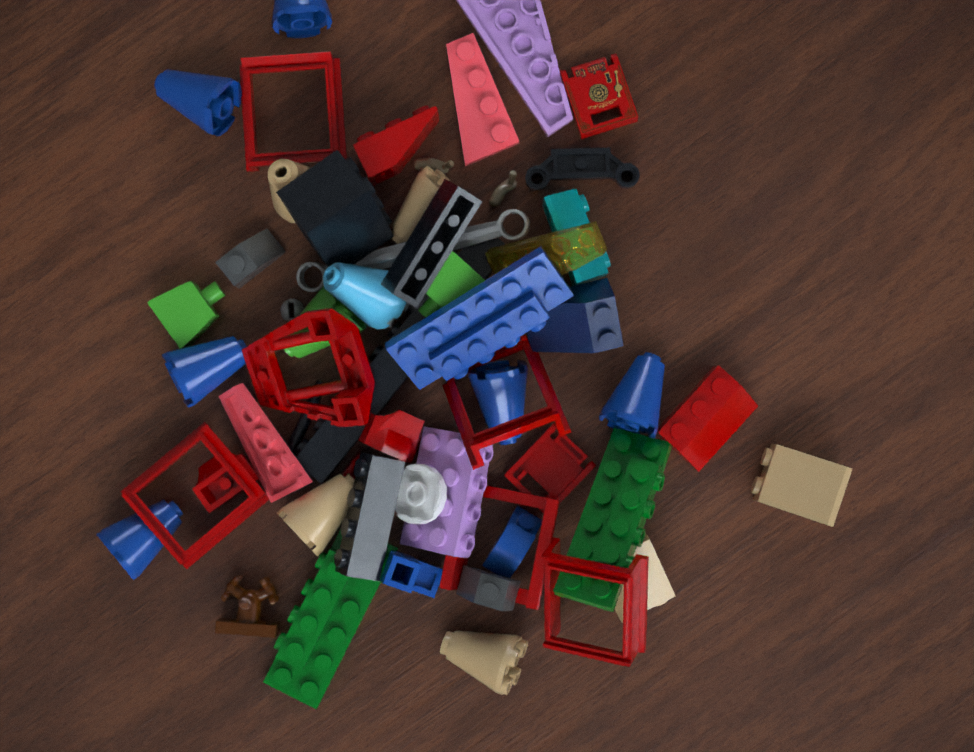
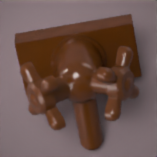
M235 576L227 583L224 593L221 595V600L225 602L231 595L238 599L236 619H218L215 623V633L276 638L279 635L280 622L260 620L261 601L268 598L271 606L279 601L276 588L270 582V578L266 576L260 579L262 588L258 590H245L238 585L244 576Z

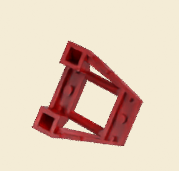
M334 309L306 311L242 349L260 405L288 413L293 411L307 414V418L316 421L322 418L331 421V425L338 427L362 426L368 423L375 386L374 377L357 325ZM307 327L309 329L307 332L290 335ZM329 341L341 380L287 391L274 351L314 342ZM340 392L331 399L333 406L299 401Z

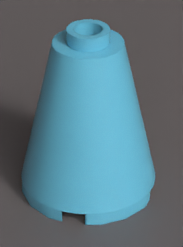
M336 262L324 272V288L369 327L377 330L389 327L390 325L387 323L392 318L398 319L406 305V301L395 296L381 285L388 270Z

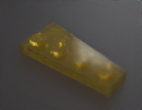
M595 221L489 248L485 255L495 275L541 246L559 273L564 275L602 256L606 252L607 247Z

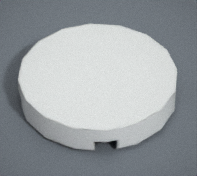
M410 464L403 471L395 510L398 514L397 516L407 523L427 524L436 519L442 512L447 499V487L443 476L435 468L425 464Z

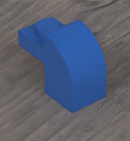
M517 506L482 566L495 574L510 578L536 538L535 535L542 524V520Z
M391 550L383 568L380 581L385 585L408 593L415 591L435 598L443 568L416 559L411 555Z

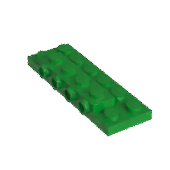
M617 428L613 429L566 556L624 568L629 567L635 558L633 556L636 547H641L646 532L643 528L646 519H651L655 510V501L653 500L656 491L660 492L664 485L665 474L663 472L672 449L670 443ZM560 571L553 592L560 597L614 612L623 584Z
M341 529L328 554L325 552L320 554L314 566L319 571L314 580L310 578L307 580L301 592V595L305 596L301 607L295 605L287 621L292 623L287 634L281 632L273 647L278 652L263 683L316 710L381 581L347 577L335 571L334 558L336 551L341 545ZM389 542L387 545L383 568L385 566L390 551H397L398 549L397 546Z

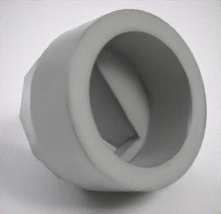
M288 299L282 304L280 312L284 320L289 322L294 319L290 318L289 303H294L295 318L305 308L302 302L297 299Z

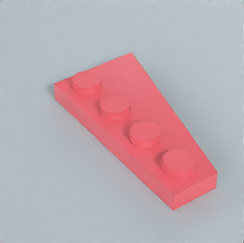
M474 33L447 43L446 48L465 166H468L518 145L520 141Z
M244 383L236 385L218 396L255 472L260 477L259 480L271 503L313 482Z

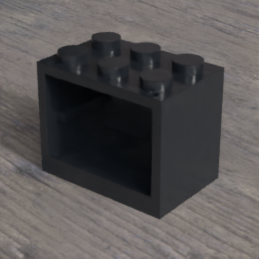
M338 150L276 192L304 237L327 268L336 262L354 265L394 237L389 227L393 222L383 209L384 205L375 194L376 190L366 176L362 178L359 174V168L349 156L344 159Z

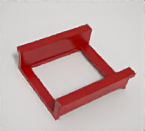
M331 51L240 58L242 65H239L247 172L259 171V167L271 166L273 162L279 159H289L300 164L318 163L336 150L340 152L344 159L347 158L340 58H333ZM325 69L330 149L258 154L252 74Z
M526 335L520 337V341L511 348L504 346L495 351L494 357L485 364L524 350L547 407L474 434L454 378H451L446 384L442 385L473 470L484 466L480 449L554 421L560 437L571 433L570 426L539 353L532 351ZM477 362L476 364L469 367V370H472L485 364Z
M205 422L121 491V496L177 562L186 569L191 567L269 501L265 491ZM202 441L249 498L185 551L137 494Z
M487 485L483 492V497L544 509L529 590L519 588L515 603L526 605V608L539 610L541 608L540 600L544 585V559L541 555L552 542L561 500ZM445 556L439 588L457 590L463 565H467L468 558Z
M553 537L552 542L541 555L544 559L545 641L543 648L630 667L638 652L645 653L649 557L636 554L628 568L561 555L560 538ZM560 571L624 585L623 652L557 637L561 631L560 596L555 595L553 590Z

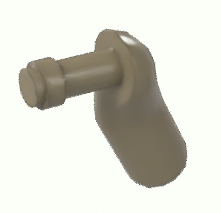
M431 157L417 158L414 160L413 165L416 170L429 166L434 171L438 169L445 174L449 171V168L454 166V161L449 160L446 163Z
M511 171L510 177L495 188L489 199V204L492 207H498L505 194L517 186L515 180L517 176L516 171Z

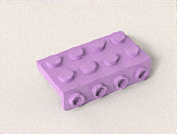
M424 426L416 464L431 466L443 476L447 487V499L442 512L433 521L427 524H410L404 521L400 544L453 557H470L471 551L475 546L474 536L477 522L481 516V502L483 492L487 487V472L489 462L493 457V445L479 450L484 466L473 470L460 433Z

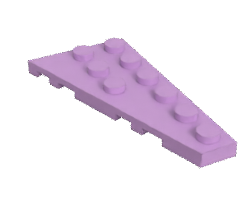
M456 0L547 137L572 122L573 116L559 72L541 1Z

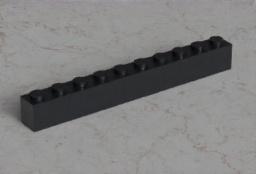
M499 238L463 248L459 254H456L486 280L510 251V247ZM427 294L417 308L410 305L406 311L410 314L403 324L398 321L388 333L391 339L425 318L418 309L429 298ZM381 345L369 357L373 361L370 364V368L375 381L369 417L371 413L379 415L408 378L407 374L386 350V347ZM320 418L313 427L316 433L310 441L305 438L295 449L294 453L298 455L296 458L304 470L322 484L359 440L366 425L338 427L331 425V421Z

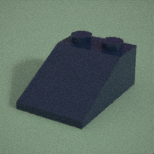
M608 278L571 286L570 288L574 296L548 311L550 318L546 320L544 328L538 332H531V330L527 332L528 342L533 352L598 353L624 346L615 295Z

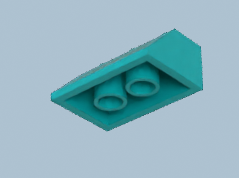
M572 189L544 197L542 208L572 286L588 283L606 276L609 273L607 268L611 267V262L606 250L600 251L596 241L600 239V234L595 222L590 223L586 212L590 211L585 195H579L577 189Z

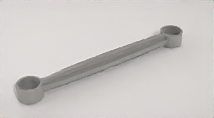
M509 209L504 211L496 221L468 226L452 251L502 236L510 240L522 239L529 232V218L520 210ZM511 213L519 214L524 219V228L516 236L509 235L503 228L504 219ZM406 242L374 250L354 265L382 270L391 268ZM319 262L304 263L297 271V283L307 292H318L324 286L323 278L317 288H311L305 283V271L309 267L315 266L321 271L323 277L327 266Z

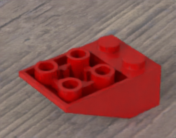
M428 105L422 106L412 112V117L404 121L401 118L392 120L384 126L385 130L376 134L370 131L357 138L358 142L353 144L373 186L401 173L440 121L436 106L429 108Z

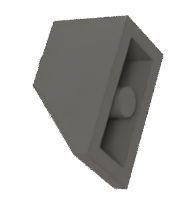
M265 229L239 243L215 263L231 283L240 289L286 253V251L271 232Z
M463 565L456 594L482 606L499 611H512L521 581Z

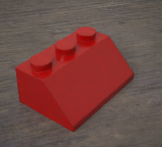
M719 365L713 366L658 427L657 435L662 440L670 443L672 449L699 472L754 412L758 405L746 390Z

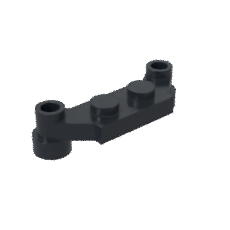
M611 147L551 149V156L539 166H532L527 170L525 183L529 189L541 191L546 188L550 181L611 179L621 188L629 189L636 185L640 173L634 164L623 163L612 155ZM628 174L631 177V181H623L621 175ZM534 176H539L542 179V182L540 184H534L531 178Z

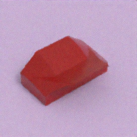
M401 410L385 416L371 413L359 441L411 464L422 438L421 431L425 421Z
M233 454L255 481L260 479L243 454ZM215 457L198 468V482L192 488L208 513H212L243 491Z

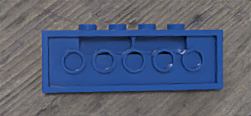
M540 246L385 342V347L419 390L442 376L446 381L451 378L461 379L468 373L469 367L477 362L481 364L489 362L494 357L495 351L504 346L506 348L515 346L520 341V336L530 330L531 332H538L546 325V320L550 318L548 311L574 295L569 285Z

